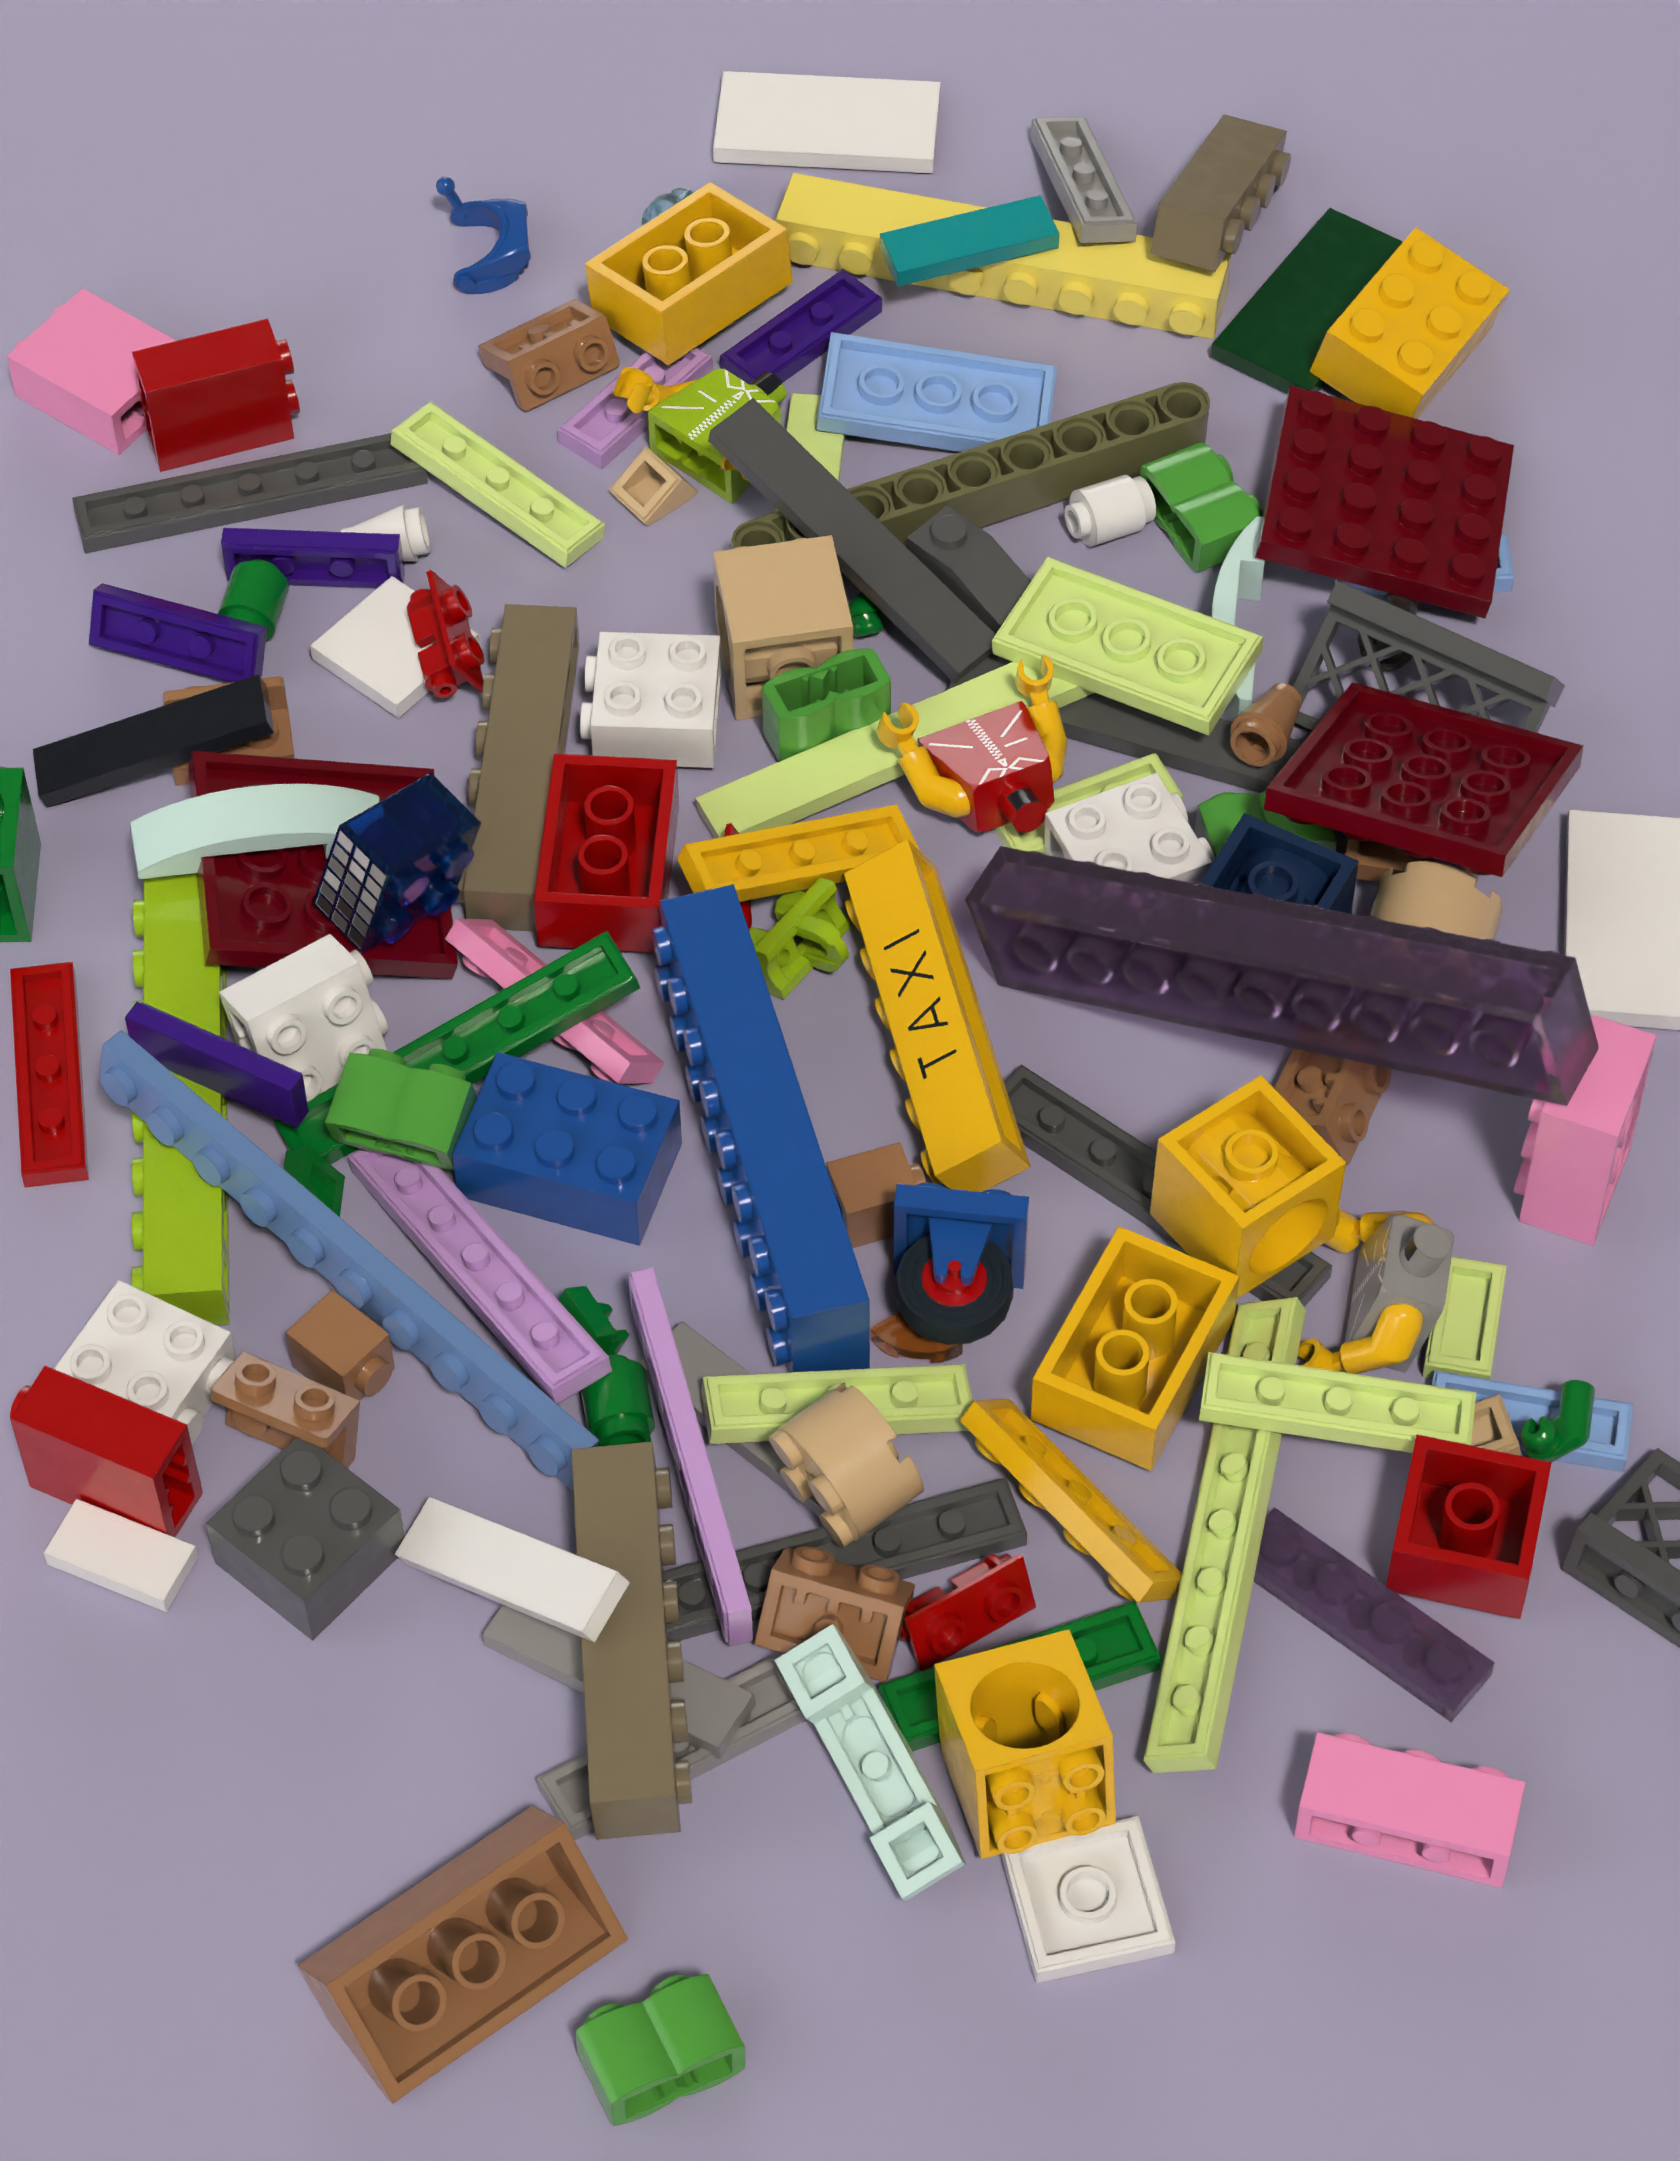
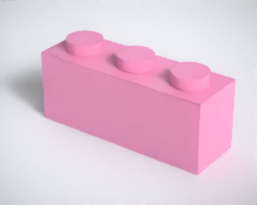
M1317 1732L1299 1805L1294 1838L1502 1888L1526 1782L1509 1778L1504 1772L1492 1767L1479 1766L1470 1769L1440 1762L1434 1755L1420 1750L1399 1752L1374 1746L1366 1739L1354 1734L1340 1733L1332 1736Z

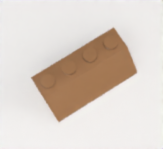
M532 1805L297 1966L332 2027L391 2103H395L626 1942L628 1937L565 1822Z

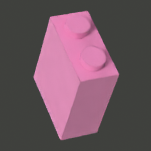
M82 288L67 303L56 308L48 320L28 338L18 342L13 351L7 355L15 396L120 455L146 431L132 352L176 340Z

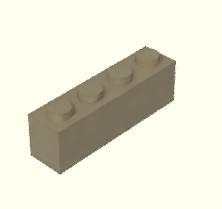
M1224 114L1159 202L1151 254L1216 272L1228 253L1236 254L1242 240L1243 231H1251L1253 229L1259 208L1268 207L1275 185L1282 186L1286 179L1291 160V154L1283 152L1287 131Z

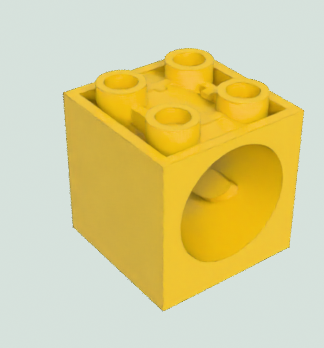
M1260 1075L1158 1139L1150 1214L1188 1255L1238 1275V1299L1334 1237L1346 1162Z
M1070 1629L934 1664L941 1754L981 1859L1004 1853H1020L1037 1844L1071 1835H1087L1101 1827L1116 1824L1113 1734Z

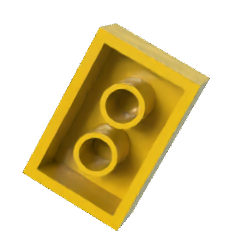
M711 182L585 263L591 308L606 315L610 329L668 366L793 283L787 228Z
M1415 227L1329 328L1309 372L1355 403L1375 406L1385 411L1418 419L1490 331L1510 289Z
M1118 1226L1033 1377L1031 1420L1152 1471L1205 1374L1208 1352H1217L1235 1319L1239 1276Z

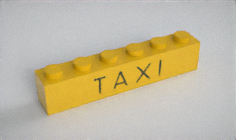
M906 839L844 873L851 896L850 899L845 901V906L851 921L862 933L866 947L860 949V956L867 972L876 981L880 996L875 999V1006L882 1022L891 1031L895 1047L890 1049V1057L895 1069L907 1083L911 1097L905 1100V1106L912 1123L922 1133L926 1149L921 1151L923 1166L930 1179L936 1184H944L949 1189L983 1192L1031 1166L937 867Z

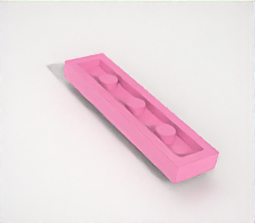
M457 918L445 938L463 954L462 962L466 967L483 977L492 978L504 989L547 965L492 919ZM602 1010L552 1038L569 1049L578 1050L593 1062L591 1070L600 1079L621 1085L653 1083L665 1063Z

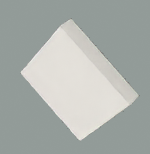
M391 576L310 645V650L314 661L399 719L430 692L425 686L418 652L437 642L435 641L423 648L415 643L406 610L407 604L410 601V595L414 590ZM470 629L471 634L480 645L479 634Z
M1139 1816L1117 1820L1116 1824L1101 1827L1087 1835H1071L1031 1846L1020 1853L1001 1854L1036 1983L1174 1954L1176 1942Z

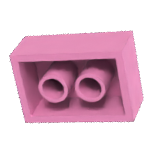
M1583 1011L1579 1014L1572 1035L1559 1033L1548 1066V1070L1552 1072L1547 1084L1540 1082L1528 1116V1120L1532 1122L1521 1151V1157L1524 1160L1514 1187V1193L1524 1196L1519 1222L1594 1246L1632 1146L1657 1035Z

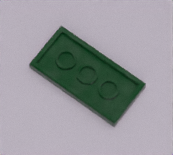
M1329 208L1212 343L1211 357L1288 394L1290 385L1310 391H1320L1326 383L1309 371L1327 331L1403 241Z

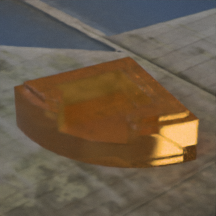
M900 1311L871 1328V1341L881 1351L895 1358L901 1355L913 1359H930V1363H942L957 1358L963 1352V1344L946 1345L925 1339L908 1326Z

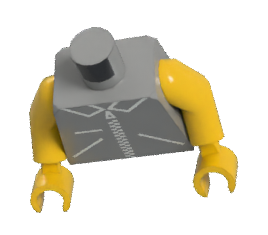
M1339 1207L1334 1237L1324 1244L1338 1253L1347 1254L1352 1252L1361 1240L1364 1243L1359 1249L1345 1343L1341 1344L1340 1351L1332 1353L1317 1339H1306L1299 1346L1298 1356L1306 1362L1300 1366L1339 1372L1345 1370L1347 1373L1353 1374L1387 1367L1405 1373L1442 1314L1446 1300L1454 1235L1450 1230L1435 1225L1429 1216L1419 1212L1404 1210L1367 1212L1363 1214L1361 1220H1358Z

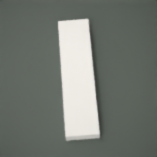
M431 1497L426 1501L394 1554L410 1567L594 1643L630 1584L618 1571Z

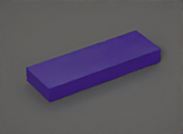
M842 269L721 354L720 369H726L748 384L764 371H769L775 374L783 383L828 351L831 332L851 335L882 312V297Z
M223 528L221 548L227 582H229L232 570L237 564L245 561L265 560L274 564L285 575L289 585L378 588L391 576L404 583L405 570L400 534Z
M104 583L93 590L89 645L229 683L258 674L262 678L267 627Z
M137 1001L125 1016L129 1037L169 1071L295 1128H298L308 1114L309 1109L301 1072L143 1002Z

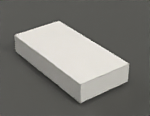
M79 1499L75 1500L44 1551L47 1565L164 1612L168 1611L199 1558L196 1546Z

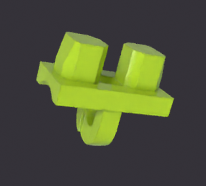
M820 877L807 891L799 890L783 893L776 901V908L774 910L778 920L776 925L770 931L753 927L749 929L770 995L784 1000L814 967L827 972H835L849 958V951L842 937L851 928V924L837 905L835 899L837 888L834 881ZM795 935L805 938L797 947L793 939Z

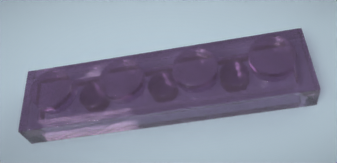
M1275 1507L1267 1514L1253 1582L1449 1722H1452L1492 1676L1495 1662Z

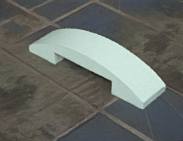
M1256 517L1242 531L1227 553L1215 585L1212 618L1235 625L1237 599L1261 601L1265 560L1255 558L1263 517ZM1255 663L1222 714L1224 719L1234 721L1237 716L1252 704Z
M272 784L229 789L170 804L130 822L138 879L197 873L201 857L319 844L324 845L326 859L331 858V856L337 858L333 854L336 843L349 856L354 855L356 846L365 855L388 852V841L379 796L338 786ZM340 830L354 843L351 854L337 841Z
M834 1624L828 1626L775 1659L774 1661L805 1719L815 1725L874 1835L870 1837V1840L901 1898L905 1901L909 1900L966 1865L947 1818L915 1755L867 1672L838 1627Z

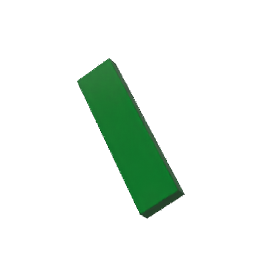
M1136 1601L987 1649L991 1650L1070 1629L1095 1691L1160 1670L1161 1656ZM934 1667L878 1685L880 1696L912 1752L940 1743Z

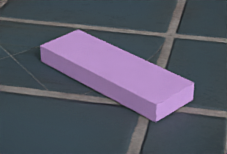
M695 347L669 366L650 353L644 352L629 367L646 372L656 384L670 386L700 379L713 371V360L711 355ZM620 375L557 429L559 444L600 469L607 466L649 428L647 411L642 410L641 413L632 412L627 407V398L616 397L612 393Z

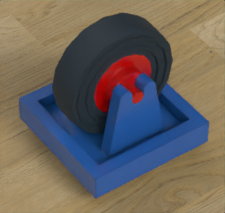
M897 1183L894 1201L895 1292L897 1307L910 1328L925 1339L946 1345L968 1344L990 1335L1005 1320L1013 1300L1014 1288L1023 1289L1029 1197L1012 1195L998 1189L978 1192L948 1189L936 1183H921L918 1185Z

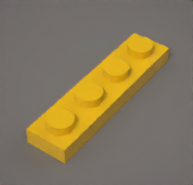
M896 804L684 844L677 860L693 893L734 884L739 902L809 889L820 877L835 883L845 882V872L906 839L917 849L919 847Z
M1010 1399L973 1401L960 1419V1422L976 1437L975 1445L977 1449L989 1460L1003 1465L1020 1482L1019 1490L1022 1495L1033 1505L1047 1510L1065 1528L1063 1534L1066 1540L1080 1552L1092 1556L1109 1573V1583L1119 1594L1138 1603L1173 1599L1179 1590L1182 1573Z

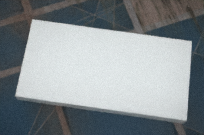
M723 71L713 145L714 162L933 173L941 82Z
M1569 810L1566 822L1562 1021L1577 1022L1580 1012L1583 1011L1631 1027L1680 1030V818Z

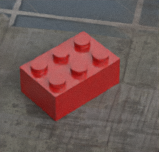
M554 753L534 896L538 946L577 948L608 931L619 951L655 953L652 928L661 926L660 900L669 898L678 821L677 760Z

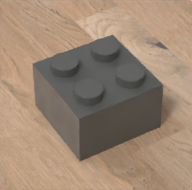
M295 1438L206 1522L215 1564L312 1641L398 1558L394 1554L405 1538L401 1512L397 1506L325 1450L299 1438Z

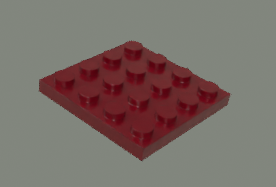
M1290 385L1284 403L1255 558L1485 619L1493 598L1514 445L1497 441L1491 437L1467 433L1441 426L1435 422L1422 421L1385 411L1375 406H1366L1332 397L1319 391H1310Z
M1352 682L1267 786L1264 810L1284 815L1288 820L1297 824H1316L1341 831L1353 840L1376 841L1401 848L1405 853L1413 857L1436 858L1457 864L1466 871L1476 875L1503 877L1580 768L1584 745Z
M192 751L188 764L191 798L229 789L272 784H318L360 790L379 796L388 841V852L366 854L371 860L368 870L353 856H350L347 867L338 858H335L346 869L343 879L328 866L331 858L326 859L323 844L201 857L197 875L205 964L266 968L331 934L349 953L357 950L365 959L372 974L453 979L458 966L457 951L453 945L445 940L453 926L450 895L438 883L441 872L447 877V874L442 870L445 863V855L431 842L434 831L442 837L435 829L440 814L439 812L437 814L424 801L427 790L437 798V795L429 788L432 777L435 779L434 769ZM423 802L437 815L434 826L420 814ZM418 815L433 828L429 839L415 826ZM414 827L428 841L425 851L411 839ZM410 840L423 853L420 864L406 851ZM430 844L444 857L441 867L426 854ZM425 856L439 869L436 880L422 867ZM352 859L366 872L363 884L349 870ZM373 863L387 876L384 887L369 873ZM327 868L341 881L338 892L324 879ZM347 872L362 885L358 896L344 882ZM368 875L383 889L379 900L365 887ZM323 881L337 894L334 905L320 892ZM343 884L357 897L354 909L340 895ZM364 888L378 901L375 912L360 899ZM319 893L333 907L330 917L315 904ZM339 897L353 910L350 921L336 908ZM359 901L374 914L370 925L356 912ZM334 910L349 923L346 933L331 920ZM355 913L369 926L366 938L352 924ZM350 926L365 939L362 949L347 936Z

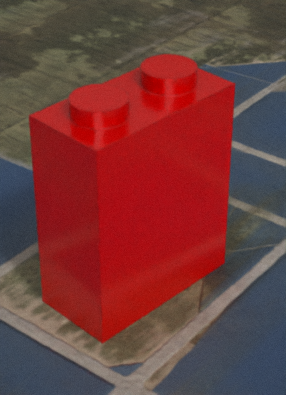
M268 318L132 352L146 432L160 472L294 439L291 415L300 413V407L293 381L291 379L286 380L285 375L294 373V365L286 339L276 341Z
M46 1365L31 1386H24L15 1397L10 1411V1421L31 1488L73 1505L76 1499H79L172 1537L177 1536L203 1494L187 1424Z

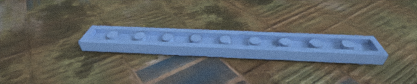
M119 1031L103 1043L99 1082L112 1101L120 1106L129 1107L148 1124L152 1134L161 1143L167 1146L173 1145L194 1164L199 1175L207 1183L213 1186H220L239 1202L244 1213L252 1222L261 1227L266 1226L284 1241L297 1261L306 1267H314L335 1285L341 1297L357 1309L361 1308L390 1334V1341L402 1350H410L431 1368L434 1377L444 1388L452 1392H458L476 1407L490 1428L500 1434H507L528 1452L530 1459L541 1472L548 1476L557 1477L569 1489L573 1490L571 1449L598 1447L599 1439L124 1031Z

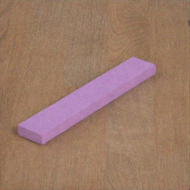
M363 1149L348 1157L352 1173L555 1403L562 1402L612 1372L609 1356L440 1168L412 1162L394 1154L376 1153Z
M654 1267L631 1272V1277H628L631 1311L725 1643H729V1647L752 1642L751 1605Z

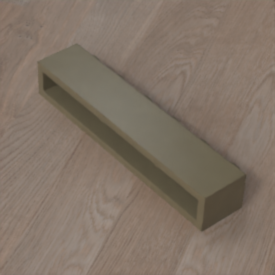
M505 604L502 628L491 629L489 656L490 663L496 664L495 674H485L483 682V709L490 711L488 721H478L476 729V756L483 757L481 769L471 768L469 777V804L476 805L474 818L479 823L474 833L463 822V825L474 837L470 846L461 838L469 847L467 853L468 861L467 866H462L461 871L456 867L460 874L457 882H454V899L456 903H465L466 919H492L504 930L537 932L534 896L554 753L565 754L580 648L577 607Z
M653 1442L571 1449L577 1556L618 1571L630 1582L595 1643L581 1637L589 1799L596 1840L681 1832L679 1804L692 1803V1786L689 1760L676 1761L675 1743L688 1742V1726L685 1699L672 1701L671 1683L684 1682V1667L681 1640L668 1641L667 1624L680 1623L677 1581H664V1566L676 1565L673 1524L661 1525L660 1509L673 1508L669 1467L656 1468Z

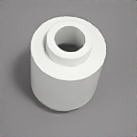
M1121 475L1072 491L1069 505H1066L1064 510V516L1071 535L1076 539L1080 538L1085 545L1092 547L1142 531L1146 523L1155 519L1156 503L1153 492L1143 477L1131 478L1128 475Z

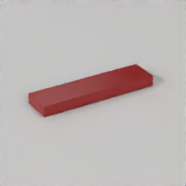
M73 961L10 969L21 1176L24 1187L89 1180L77 985Z

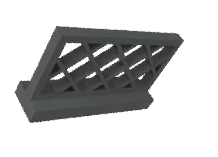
M1338 580L1327 600V603L1331 605L1293 685L1300 693L1303 704L1310 688L1331 680L1337 699H1339L1345 692L1340 676L1371 665L1379 690L1407 696L1425 689L1429 703L1440 706L1433 685L1458 676L1468 681L1476 703L1458 710L1459 712L1470 715L1479 713L1481 718L1491 720L1487 710L1513 701L1531 709L1522 729L1538 733L1550 706L1555 708L1565 687L1554 676ZM1341 624L1360 633L1367 656L1336 667L1329 647ZM1371 638L1390 647L1376 652ZM1402 652L1413 656L1421 680L1389 691L1379 661ZM1324 659L1328 671L1316 675ZM1425 662L1444 671L1429 676ZM1479 686L1498 694V696L1484 700ZM1299 711L1295 723L1313 731L1323 718L1315 719Z
M1657 1448L1597 1515L1590 1512L1576 1528L1562 1569L1680 1647V1570L1669 1562V1559L1680 1558V1540L1664 1541L1658 1520H1680V1502H1653L1648 1486L1658 1475L1680 1490V1462ZM1637 1498L1638 1503H1632ZM1615 1521H1643L1648 1541L1636 1542L1613 1527L1612 1524Z

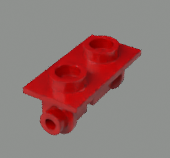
M429 570L426 574L430 590L419 589L414 591L410 595V601L406 607L415 643L423 648L435 641L437 642L418 652L425 686L428 690L433 691L434 695L438 698H447L457 692V686L466 681L482 693L484 680L480 666L484 664L485 659L479 643L471 634L468 618L472 617L470 602L459 586L448 585L435 572Z
M1008 1553L1000 1557L990 1554L984 1558L983 1562L952 1578L950 1581L953 1591L946 1594L938 1586L910 1602L905 1613L899 1639L902 1642L910 1639L917 1667L920 1671L930 1668L934 1664L939 1663L1036 1608L1024 1557L1020 1553L1014 1557H1011Z

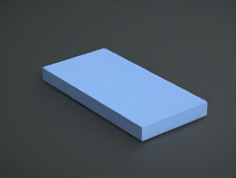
M831 332L816 430L962 452L1051 423L1057 366Z

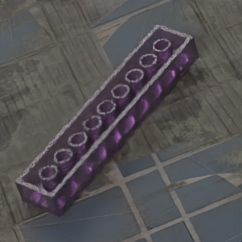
M1003 846L999 847L965 898L997 984L1002 987L1564 1106L1568 1105L1599 1049L1576 958L1554 951L1529 949L1504 944L1493 939L1462 936L1442 932L1430 927L1421 928L1385 921L1374 916L1364 917L1324 909L1317 905H1302L1267 898L1260 894L1235 892L1210 887L1203 883H1189L1154 876L1146 872H1132L1101 866L1090 861H1075L1045 855L1038 851H1024Z

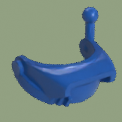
M450 177L439 178L436 183V189L439 194L447 198L452 206L450 219L453 224L462 227L486 226L500 230L499 239L484 258L469 267L458 270L454 274V285L466 294H485L503 289L517 281L519 275L523 274L524 269L528 268L529 260L531 259L526 202L515 199H489L462 203L454 190V181Z

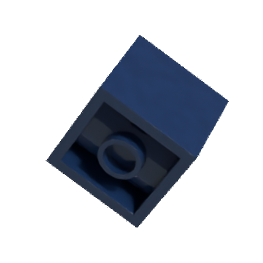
M1244 813L1188 901L1181 977L1295 1026L1349 936L1359 861Z

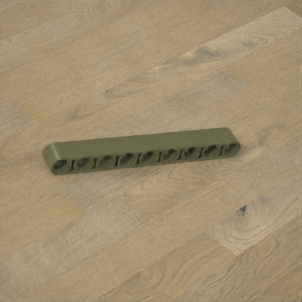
M1179 382L1169 384L872 480L847 490L907 547V537L946 505L981 528L1070 499L1072 491L1121 475H1128L1131 478L1140 476L1142 465L1198 442H1206L1210 398L1202 387L1193 383ZM780 511L739 525L733 532L732 549L741 546L750 547L793 541L806 537Z

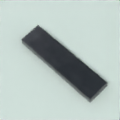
M260 674L34 748L33 755L38 795L48 808L190 761L192 751L218 752L273 734L274 727L267 686Z

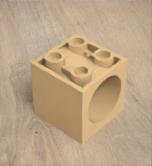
M829 535L815 538H799L793 541L750 547L741 546L713 552L717 635L720 636L721 655L735 721L763 717L762 686L770 679L793 669L818 668L832 656L853 650V623L833 537Z

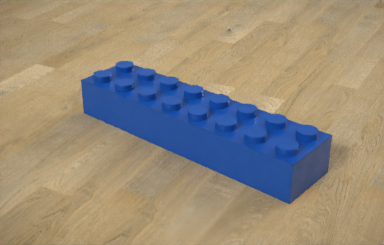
M732 884L660 900L661 926L652 928L654 949L659 965L654 966L656 984L662 1003L671 1001L675 1013L669 1016L670 1027L677 1052L686 1051L690 1062L689 1065H685V1073L692 1101L694 1103L702 1101L706 1113L705 1116H701L703 1136L709 1154L718 1152L722 1167L717 1168V1177L724 1204L726 1206L735 1205L738 1219L733 1220V1228L741 1258L751 1257L755 1272L750 1273V1284L758 1312L768 1311L772 1326L766 1328L773 1362L775 1366L786 1364L788 1373L870 1369L869 1296L735 886Z

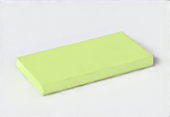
M1050 557L1046 558L992 639L994 655L1018 664L1022 660L1024 666L1042 672L1040 665L1041 656L1046 655L1053 663V677L1208 736L1263 650V636Z

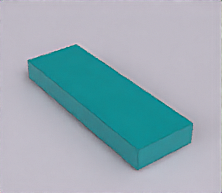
M1038 195L880 233V250L897 287L1059 248L1060 233L1042 196Z

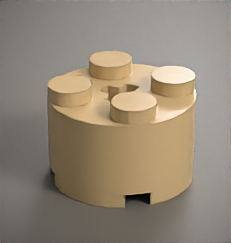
M1415 861L1408 862L1403 873L1393 875V867L1386 870L1380 879L1362 940L1363 954L1372 965L1371 978L1378 984L1388 988H1403L1409 982L1432 988L1436 996L1446 1001L1462 1002L1469 997L1470 990L1480 984L1485 976L1503 911L1499 895L1492 889L1488 898L1484 893L1475 888L1478 879L1476 876L1447 864Z
M841 1383L779 1427L776 1433L769 1437L773 1449L786 1465L780 1469V1474L786 1485L800 1502L804 1503L813 1497L824 1510L819 1515L820 1521L831 1538L841 1548L863 1537L924 1491L921 1476L910 1455L900 1462L897 1461L899 1455L892 1443V1440L897 1437L894 1430L869 1399L852 1385L846 1388L845 1383Z

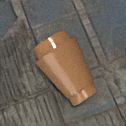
M1285 683L1274 684L1266 693L1234 719L1230 729V744L1233 752L1240 760L1252 766L1262 767L1284 756L1302 706V697L1294 687Z

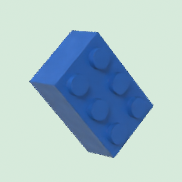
M497 1052L452 1152L456 1187L468 1200L640 1246L682 1145L680 1100Z

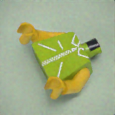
M625 367L622 369L612 392L616 397L627 398V407L632 412L641 413L642 410L648 412L650 449L731 504L738 500L751 483L708 441L710 430L752 398L782 425L779 403L787 396L786 388L782 381L769 371H764L748 384L726 369H714L700 379L664 386L654 383L652 377L640 369Z

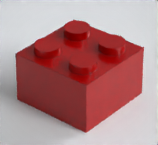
M1417 1434L1385 1591L1521 1619L1552 1462Z

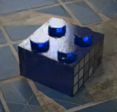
M429 773L339 825L313 904L362 954L383 941L388 944L394 943L410 930L413 923L428 914H431L433 917L439 916L455 903L460 894V890L457 887L463 871L474 857L472 847L481 822L432 773Z

